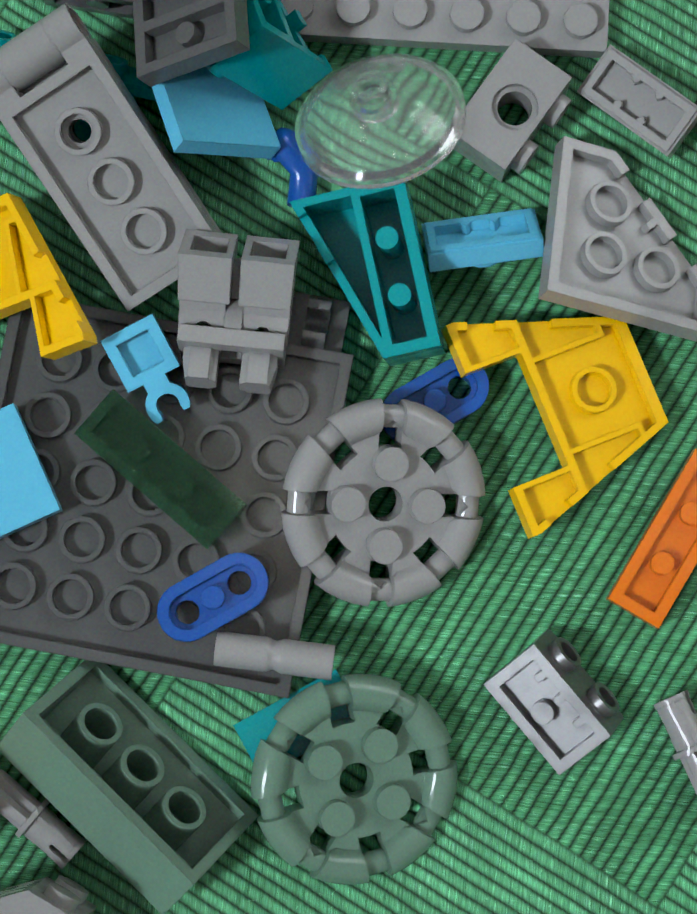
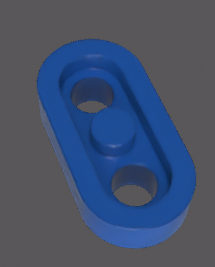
M452 358L394 390L385 399L383 404H399L401 399L418 402L434 409L453 424H456L476 412L483 405L489 392V380L484 369L461 378ZM453 379H463L468 383L470 391L467 397L457 399L451 396L448 391V384ZM383 427L387 436L395 441V428Z
M232 553L176 583L163 593L158 602L157 618L162 630L175 640L193 642L206 637L258 607L267 596L269 576L266 568L258 559L249 554ZM237 572H245L251 579L250 589L241 595L233 593L229 587L231 576ZM186 601H193L199 607V617L191 624L182 622L178 616L180 605Z

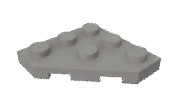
M563 136L555 145L538 299L697 342V264L691 266L672 239L677 234L652 199L648 198L644 201L625 174L630 169L617 151Z

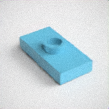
M532 208L421 224L423 243L430 272L472 266L486 268L501 262L543 257L544 241L535 209Z

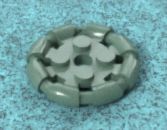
M374 674L342 675L341 681L324 686L320 681L307 687L290 699L273 717L277 720V723L267 740L260 739L255 753L251 775V795L259 803L261 815L257 818V822L263 835L275 852L290 866L294 867L300 864L310 870V877L328 883L343 885L369 883V876L384 871L389 876H392L405 869L423 855L436 840L431 836L442 817L448 819L453 807L458 778L457 762L450 760L447 744L451 743L452 739L446 725L433 706L419 693L411 696L401 690V683L388 677ZM346 705L349 717L331 722V709ZM388 710L398 715L390 730L377 724L383 713ZM297 734L311 740L301 760L287 753ZM424 750L428 765L412 768L408 753ZM353 763L364 764L367 769L365 784L355 792L342 791L340 787L342 771ZM294 787L298 803L284 807L281 794L285 793L287 789ZM412 798L422 805L410 824L403 820L402 817L409 811ZM317 825L328 834L321 848L310 843L309 839ZM376 834L379 848L362 853L358 838Z

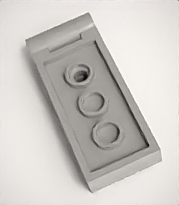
M65 2L0 47V121L126 310L130 311L178 280V251L186 229L222 232L96 39H92L85 24L68 3ZM79 119L86 121L91 127V136L87 141L81 140L75 133V124Z

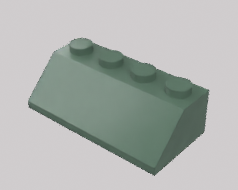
M84 660L23 712L0 741V752L160 914H165L259 816L105 663Z

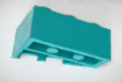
M247 0L250 50L206 66L214 76L220 79L228 78L281 110L333 71L325 55L320 54L317 56L311 52L299 32L307 24L300 11L294 9L288 14L281 0Z
M403 174L289 201L381 356L389 366L446 354L411 194Z

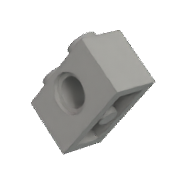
M515 38L449 128L446 144L501 183L511 169L520 174L539 148V145L532 141L544 124L553 129L570 106L572 100L566 96L572 77ZM506 104H517L526 111L528 120L520 125H509L500 118L498 110Z

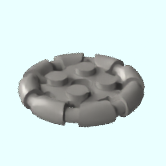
M381 398L349 405L327 417L325 420L328 424L313 438L307 435L290 462L283 484V489L288 490L287 510L281 511L285 538L299 567L307 566L316 576L314 583L332 596L352 604L367 607L370 601H385L388 607L404 605L421 599L440 588L442 584L439 580L453 567L459 570L468 559L477 542L484 520L483 517L478 516L479 497L486 495L482 469L476 453L468 440L460 441L452 431L454 424L428 406L401 399L399 404H383ZM383 427L395 428L394 445H379V434L382 432ZM344 442L351 452L335 465L329 455ZM436 447L443 456L430 467L420 456L429 448ZM391 487L396 496L393 510L386 516L373 517L369 510L371 495L379 488ZM328 491L326 510H310L311 492ZM441 494H456L455 513H444L446 504ZM335 537L345 548L331 559L324 550L328 542ZM429 539L438 550L422 563L414 555V552ZM370 560L385 565V578H371L369 576Z

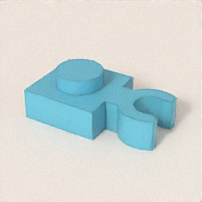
M154 313L100 341L127 392L129 393L141 386H144L148 395L145 407L148 416L154 423L159 424L164 421V416L158 408V399L164 394L176 396L183 410L191 406V398L186 388L180 383L171 381L167 372L179 367L181 363Z

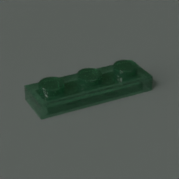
M114 389L74 433L208 550L247 507L240 498Z

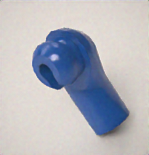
M281 127L275 131L281 148L271 160L273 162H280L290 173L287 206L292 207L289 201L316 195L319 159L297 131Z

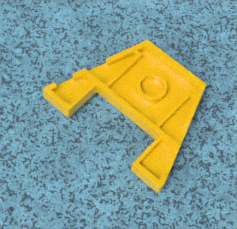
M10 193L1 195L0 319L32 308L40 356L56 360L98 344L94 330L21 197Z
M607 317L554 318L550 321L538 322L502 320L485 324L453 322L445 325L441 330L461 378L509 359H517L561 463V469L508 490L528 539L542 534L564 512L589 493L604 477L615 470L669 423L629 327L625 322Z

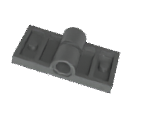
M133 0L136 75L139 80L150 87L250 50L247 0Z

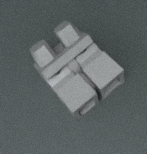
M185 230L178 251L179 315L177 344L180 358L183 359L184 379L187 386L206 389L215 388L217 386L219 362L241 364L240 390L247 393L266 395L271 393L277 369L285 368L300 240L247 235L242 257L237 258L238 234Z

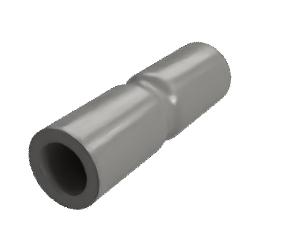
M218 630L213 665L260 672L274 670L283 675L331 680L336 645L291 639L276 641L267 636Z

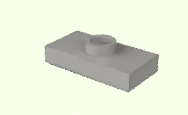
M611 44L577 90L584 98L670 159L697 123V105Z

